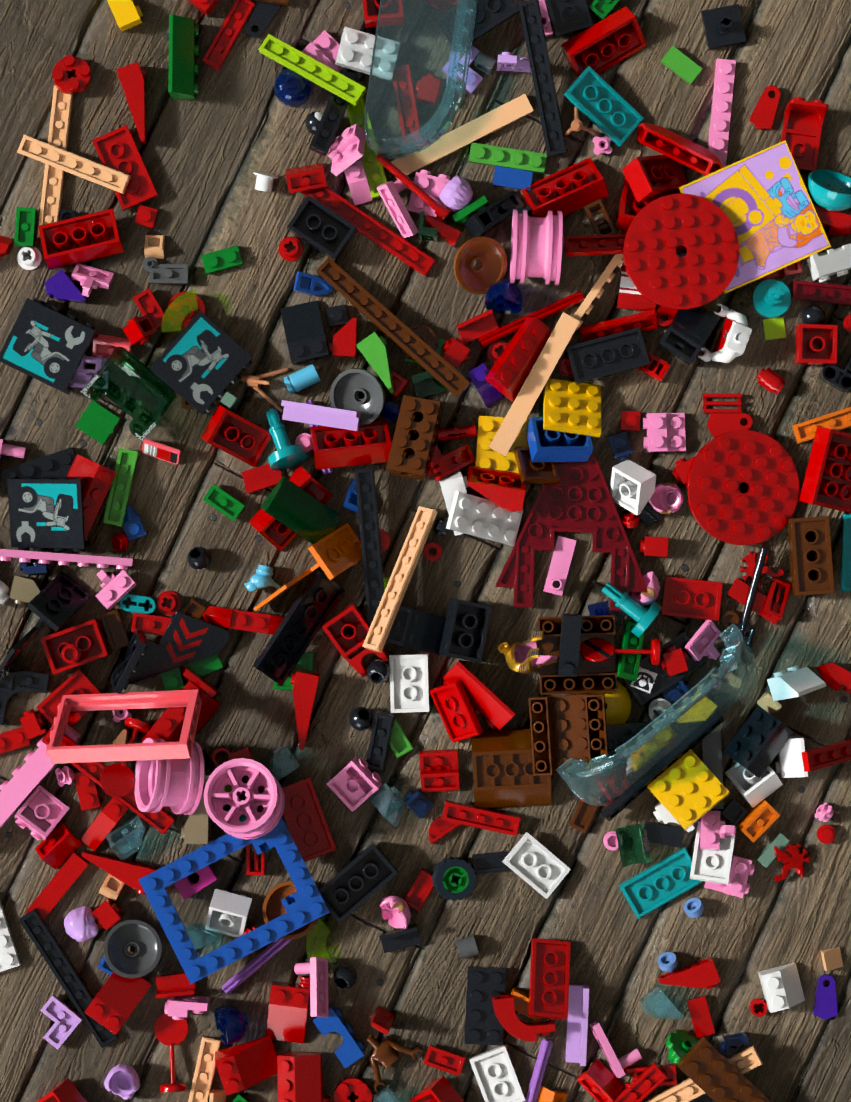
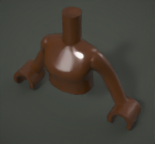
M373 1035L368 1036L366 1040L374 1048L369 1058L376 1080L374 1082L375 1091L380 1093L377 1088L380 1084L386 1088L385 1082L381 1080L377 1062L384 1069L390 1067L399 1058V1055L393 1048L399 1052L412 1055L414 1060H418L414 1054L419 1051L423 1055L421 1047L415 1046L409 1049L392 1040L379 1043Z

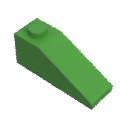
M373 332L356 346L389 392L393 394L395 391L389 352L385 347L388 343L382 335L378 337Z

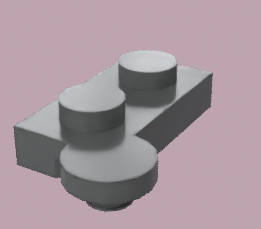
M154 257L144 259L143 268L150 272V284L189 283L188 264H158Z

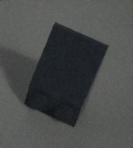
M317 300L280 308L292 365L330 357Z

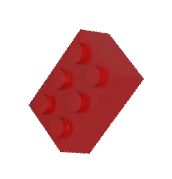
M93 619L40 638L53 675L111 655L98 619ZM69 644H74L81 650L79 661L73 664L65 662L61 655L63 648Z

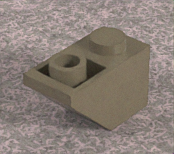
M14 576L9 598L14 599L16 604L25 605L26 602L29 603L42 591V588L37 580Z

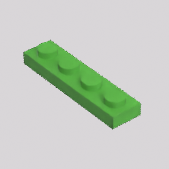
M471 142L468 162L544 174L547 154Z
M119 448L114 470L117 473L111 484L103 521L105 524L120 527L124 525L139 456L138 451Z

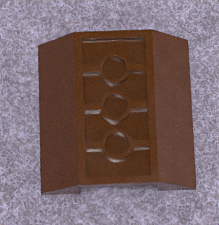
M615 615L582 616L580 646L588 639L600 638L609 641L615 649ZM538 617V631H544V638L538 640L541 656L552 655L558 657L562 617ZM579 653L577 677L558 676V662L539 668L540 695L618 692L615 654L607 661L593 662L585 659Z
M605 694L556 695L528 698L534 776L554 775L557 773H610Z
M530 728L483 731L480 735L471 737L475 806L495 808L551 805V775L534 776Z

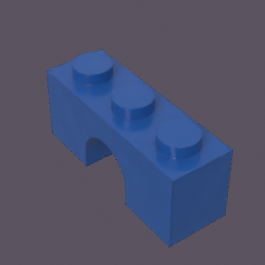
M332 1004L328 1007L329 1017H313V1022L323 1037L330 1032H337L343 1037V1043L335 1049L334 1053L346 1069L365 1055L364 1049L366 1048L360 1039L357 1040L354 1037L353 1033L355 1031L349 1023L346 1024L342 1019L344 1015L338 1007L335 1008Z

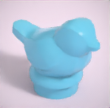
M259 565L258 569H256V574L252 575L248 583H244L247 590L255 592L258 589L270 586L280 589L281 586L272 579L274 568Z

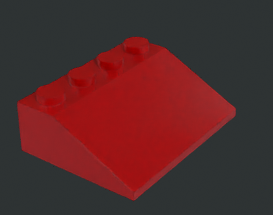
M817 426L799 501L851 513V434Z

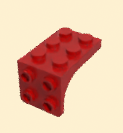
M794 97L785 107L780 142L786 140L798 170L811 172L816 170L822 125L829 105L824 104L825 101L822 100L809 102L805 101V98Z

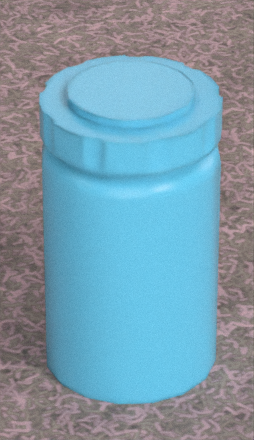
M313 364L290 374L289 377H284V383L291 395L295 394V391H301L321 381Z

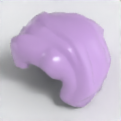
M456 175L443 188L439 198L445 206L452 210L451 212L457 213L469 205L472 200L473 191L466 179Z
M88 906L75 908L64 918L66 933L71 938L76 939L77 942H85L98 934L99 928L95 923V917L91 914L93 911Z
M118 1064L109 1071L104 1081V1086L107 1091H112L114 1095H119L124 1100H128L140 1088V1079L133 1067L127 1064Z

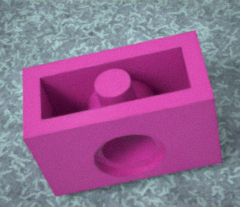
M211 864L195 872L199 875L198 882L191 881L190 877L187 876L174 883L184 900L218 879V875Z

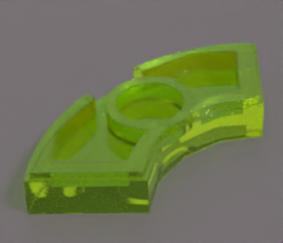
M196 290L181 294L169 305L163 316L162 333L182 331V323L189 313L198 310Z
M318 918L315 927L307 934L306 951L309 961L313 957L328 958V960L331 958L325 944L331 929L320 918Z

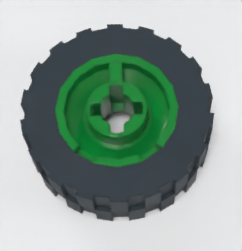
M452 856L447 859L444 858L441 862L437 863L436 868L433 870V886L445 899H451L452 901L462 900L464 897H468L474 890L473 888L476 885L475 870L464 859ZM452 875L457 876V880L455 882L451 881L453 878Z

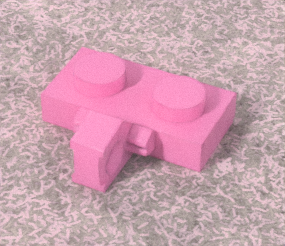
M77 263L72 272L71 279L79 281L83 288L82 295L89 297L92 289H98L99 287L108 290L114 279V273Z
M101 570L96 575L103 582L100 585L103 589L96 597L107 610H110L137 583L125 570H122L117 576L114 574L109 576Z
M706 619L685 645V649L695 661H700L703 656L716 660L720 653L714 645L721 632L711 620Z
M708 811L701 817L700 850H720V839H725V836H735V825H725V821H720L721 811Z

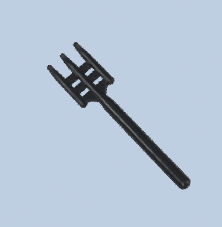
M762 546L759 551L742 615V622L737 625L735 623L731 624L723 659L726 658L730 646L735 647L733 661L736 660L740 648L745 649L742 663H745L749 656L755 628H750L748 621L768 548ZM734 630H740L739 634H735ZM745 631L750 632L749 637L744 636ZM733 637L738 638L737 643L732 642ZM742 640H746L747 645L741 644Z

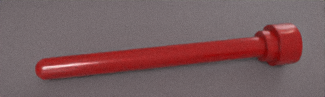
M382 154L376 156L378 162L435 210L436 217L441 222L452 211L447 206L439 205Z

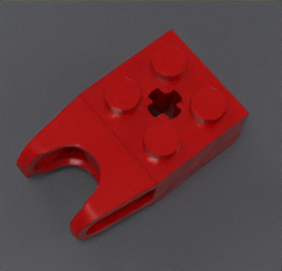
M354 602L325 622L322 628L343 658L362 677H366V670L362 662L364 655L374 653L384 662L389 661L384 647L381 653L363 647L371 625ZM346 626L353 628V634L345 632Z

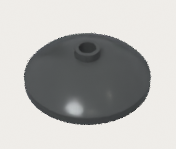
M353 368L342 372L336 377L331 386L330 400L333 408L361 412L359 426H363L379 417L384 407L385 394L380 381L375 375L364 369ZM361 392L364 393V395H365L364 398L361 397V395H360Z
M126 920L114 926L107 934L103 946L104 958L109 968L117 975L125 978H139L151 972L158 964L162 952L161 940L155 929L140 920ZM129 946L134 947V953L128 952Z

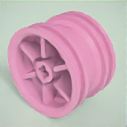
M513 209L510 283L520 280V284H524L527 277L543 278L545 285H549L550 281H554L555 285H559L563 238L562 211H558L557 215H553L552 211H548L546 217H529L527 210H523V213H518L517 209Z
M146 738L143 743L166 742L164 739ZM194 741L191 757L187 759L136 760L134 793L138 809L141 812L150 811L151 813H158L164 806L170 807L174 814L192 815L199 805L204 785V757L199 743Z
M239 758L224 762L209 776L204 789V805L208 815L227 834L235 838L249 840L266 835L279 823L284 812L285 798L280 783L265 766L252 759ZM243 776L249 777L247 783L242 782ZM226 785H230L232 787V790L230 792H226L224 790ZM260 786L265 787L264 793L258 792ZM241 794L247 797L245 801L239 798ZM225 805H230L231 809L229 811L223 810ZM259 806H263L264 810L260 813L257 812ZM241 815H246L247 817L244 822L239 820Z

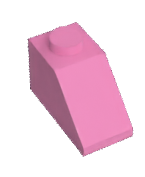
M361 160L354 162L344 170L353 203L357 206L373 201Z

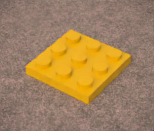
M549 378L543 388V429L600 437L601 386L586 383L576 385L572 381Z
M479 416L475 467L519 473L514 449L516 447H529L526 428L530 419H526L505 457L489 448L505 417Z
M691 749L647 786L650 792L685 831L730 794L727 788Z

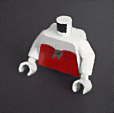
M717 304L721 306V311L719 313L714 311V313L721 317L727 316L714 352L711 353L703 347L701 351L705 354L698 357L705 362L712 359L715 362L730 363L735 357L743 355L752 329L747 327L748 322L745 315L729 310L725 305Z

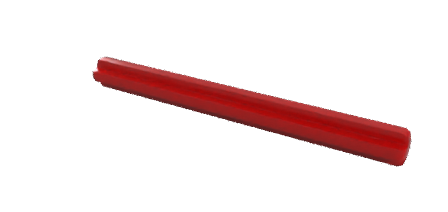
M581 291L576 292L479 337V343L482 347L490 345L516 333L526 318L536 316L538 319L544 320L583 302L584 296Z

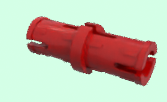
M456 425L454 428L439 429L438 431L439 441L451 439L459 441L460 438L477 437L476 425L463 427Z

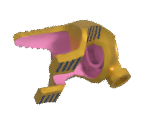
M543 630L533 631L532 637L523 643L514 642L509 645L507 642H503L498 647L500 653H504L508 667L522 674L559 661L557 656L540 655L541 650L538 648V640L544 638Z

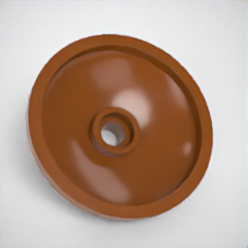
M484 236L466 241L458 250L454 260V275L458 284L464 290L473 294H485L494 290L502 282L507 269V258L502 246L494 239Z
M292 881L276 885L267 894L262 908L265 923L286 913L281 900L297 892ZM318 919L281 938L293 940L307 935L315 927Z

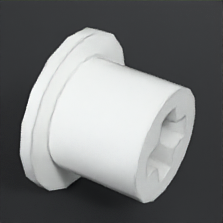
M254 172L253 174L257 175L255 189L272 192L273 181L278 179V176L264 172Z
M22 247L17 254V261L23 269L33 270L40 265L42 255L36 247Z
M657 698L649 705V716L654 722H666L673 714L672 705L666 699Z

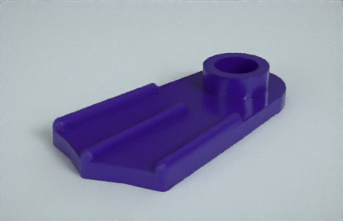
M829 974L821 975L817 981L813 1011L815 1016L824 1020L838 1016L835 980ZM829 980V984L825 986L823 981Z

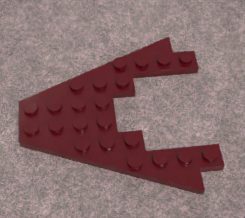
M590 456L587 462H555L560 480L558 483L543 484L496 583V587L514 588L513 607L532 608L535 550L554 551V532L593 533L592 552L611 553V585L623 594L624 592L628 593V595L629 592H647L646 584L596 456ZM610 598L609 610L623 611L619 607L617 608L615 606L616 602Z

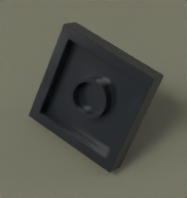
M739 4L701 11L708 50L746 43Z

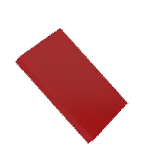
M323 163L285 170L289 194L327 187Z
M492 309L456 326L461 339L467 343L499 329Z
M269 463L241 472L247 494L275 486L283 477L281 470H272Z
M62 822L35 850L45 863L56 870L83 842L73 835L68 826Z
M185 973L156 976V998L194 995L197 991L196 982L190 984Z
M598 1059L576 1079L597 1102H613L624 1087Z

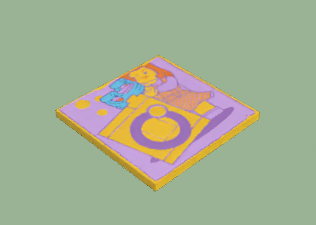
M786 140L679 187L680 193L700 196L717 205L734 226L739 242V262L731 283L723 291L724 294L831 247Z

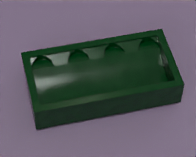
M285 476L280 479L260 506L266 513L312 544L334 532L340 519L338 513Z

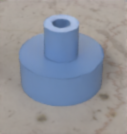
M691 898L685 902L683 909L688 917L699 918L704 911V905L699 898Z
M672 952L662 953L657 960L660 969L665 972H673L678 965L676 955Z

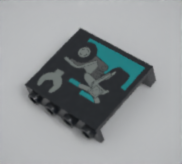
M35 297L33 300L27 298L0 352V362L69 395L72 390L69 385L93 336L98 337L99 333L94 330L95 326L87 322L84 325L77 322L78 318L70 314L66 317L60 314L62 310L51 306L49 309L43 306L45 302Z
M199 311L149 369L202 415L204 412L206 414L210 412L214 407L212 403L216 398L220 400L227 392L225 388L229 383L233 385L240 376L237 374L242 369L245 371L252 364V361H250L252 356L204 313Z
M14 476L7 479L11 548H18V550L24 551L30 550V548H36V551H46L48 548H54V551H65L66 548H72L73 551L79 552L84 551V548L90 546L91 542L85 541L82 486L88 484L87 477Z

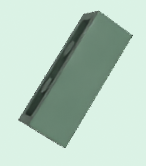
M226 392L220 402L234 410L239 400L229 392Z
M778 832L757 856L756 860L767 868L776 857L774 855V846L782 850L789 840Z

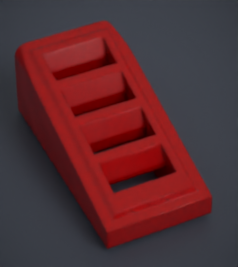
M427 215L425 217L426 223L451 246L455 247L461 236V231Z
M647 352L650 358V365L653 361L656 364L651 371L648 369L650 365L637 369L661 382L671 365ZM659 365L663 366L659 374H656L655 372Z
M379 1006L371 1018V1027L388 1035L394 1020V1014Z

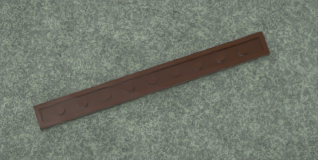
M328 257L316 270L320 277L455 397L458 398L470 385V382L332 259Z

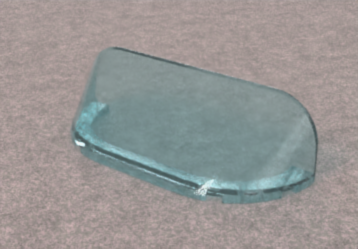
M380 0L365 106L366 139L370 149L375 154H382L387 159L406 157V155L413 152H420L436 142L452 125L451 120L455 116L456 111L459 112L465 95L477 13V0Z
M735 624L730 625L719 635L726 646L719 659L722 663L718 669L713 668L697 685L639 733L617 747L615 755L607 757L604 754L592 758L589 764H586L584 760L569 758L556 769L576 797L587 804L595 806L612 804L717 710L723 715L748 693L755 679L756 661L750 646Z

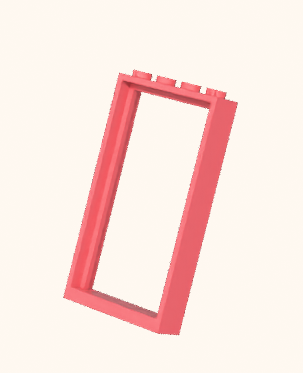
M199 690L63 695L61 703L58 705L57 717H54V728L50 732V742L47 744L46 754L50 756L52 764L190 758L202 706ZM187 707L179 742L61 746L70 712Z

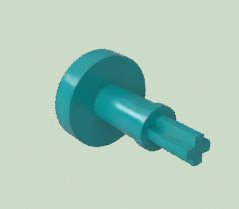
M768 279L758 284L754 289L751 299L754 310L762 317L776 318L785 313L789 308L791 294L783 282L776 279Z
M272 408L265 413L271 427L269 433L272 435L277 449L268 457L271 469L275 471L286 470L304 462L307 459L304 446L291 445L286 432V426L281 424L276 409Z
M609 582L601 590L616 602L615 606L617 608L619 607L637 621L631 632L638 638L662 609L654 601L646 610L632 599L628 593L624 592L623 594Z

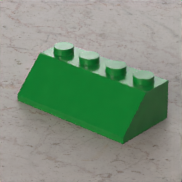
M169 14L168 92L172 100H195V94H199V83L195 82L196 75H199V63H196V56H199V44H196V37H199V25H196L194 19Z

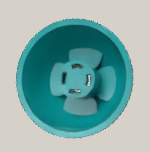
M823 169L813 170L809 173L808 189L811 197L820 207L830 211H843L851 208L850 176Z

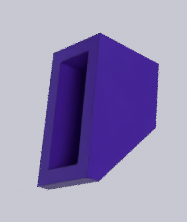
M62 269L44 283L47 287L45 292L51 299L55 297L58 301L85 304L88 302L86 297L82 295L81 291Z
M483 363L469 371L467 376L485 406L488 407L502 399L503 396L501 392L484 379L489 371Z

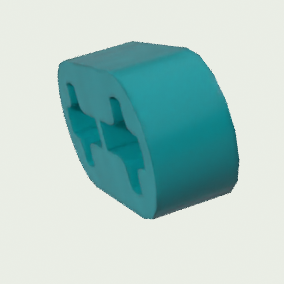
M126 594L120 600V607L128 612L151 614L157 607L156 601L146 596ZM128 597H130L131 601L137 602V605H130V607L127 608V605L124 604V600H127ZM147 600H150V604H153V607L149 608L148 611H145V607L139 606L140 603H146Z

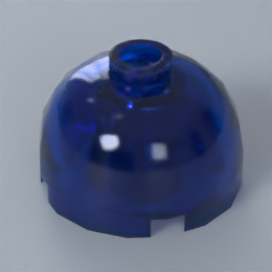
M287 68L276 77L274 92L280 103L294 108L308 101L312 92V85L310 80Z
M501 280L492 284L485 295L486 308L488 310L492 309L494 313L503 315V311H511L510 315L519 313L523 306L521 289L514 283H510V280Z
M228 1005L216 1008L214 1019L217 1030L220 1029L222 1033L220 1038L223 1044L228 1046L241 1040L246 1032L245 1025H248L246 1014H242L234 1006Z

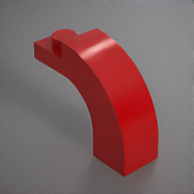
M511 994L492 996L495 1015L503 1028L512 1036L520 1040L536 1042L538 1033L540 1036H547L551 1032H555V1023L552 1020L530 1023L519 1019L515 1013L514 997Z

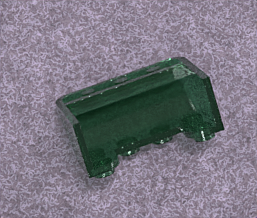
M116 347L81 391L94 401L99 400L105 394L133 417L129 424V429L141 441L159 423L176 397L175 391L123 347Z

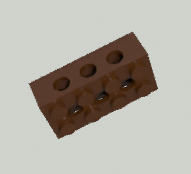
M403 395L386 466L389 474L427 481L430 469L428 463L432 461L444 410L441 402ZM418 418H423L422 421L416 422ZM414 436H419L418 439L411 440ZM410 454H415L413 458L407 459Z
M829 516L788 519L792 596L834 593ZM808 531L813 535L811 542H808L805 538ZM809 551L814 553L813 561L807 559ZM810 570L816 573L814 580H810L808 577Z

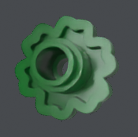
M677 1029L667 1037L668 1059L672 1064L677 1065L699 1041L694 1035H689L686 1030Z

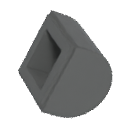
M480 51L473 67L491 75L497 59Z
M474 935L455 940L461 960L480 954Z

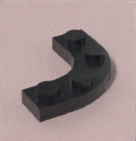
M19 671L11 673L0 680L1 726L5 722L9 699L19 691L28 690L48 693L50 674Z

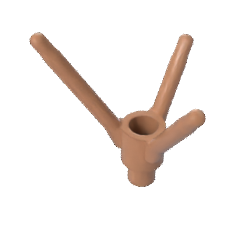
M574 105V120L571 123V128L564 133V137H567L573 131L580 130L601 136L600 132L583 126L582 121L579 120V109Z
M288 368L256 376L242 375V383L253 387L280 413L283 412L260 387L261 384L270 385V381L262 380L263 378L289 371Z

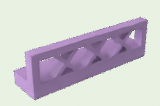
M285 400L281 402V406H284L282 420L358 431L361 412Z
M569 984L565 1061L586 1066L589 987L582 984Z

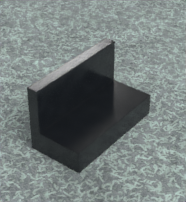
M417 924L410 925L407 929L398 928L379 934L384 953L421 944Z

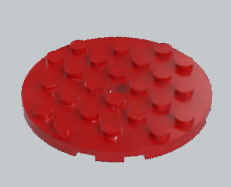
M692 194L666 195L647 204L632 220L623 243L624 266L630 281L638 289V292L649 301L673 310L698 308L717 298L731 283L739 262L738 237L730 219L711 201ZM677 247L685 248L687 253L684 257H679L676 254Z
M736 430L713 438L695 456L687 476L688 504L697 523L713 538L733 545H753L772 538L788 523V519L792 517L798 501L799 478L791 456L779 442L760 432ZM742 482L747 484L746 493L739 491V485Z

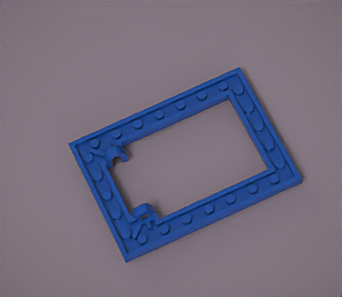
M282 817L275 828L262 837L245 840L226 834L138 879L190 984L330 913ZM251 843L257 855L275 846L297 892L281 900L286 913L200 957L165 887Z

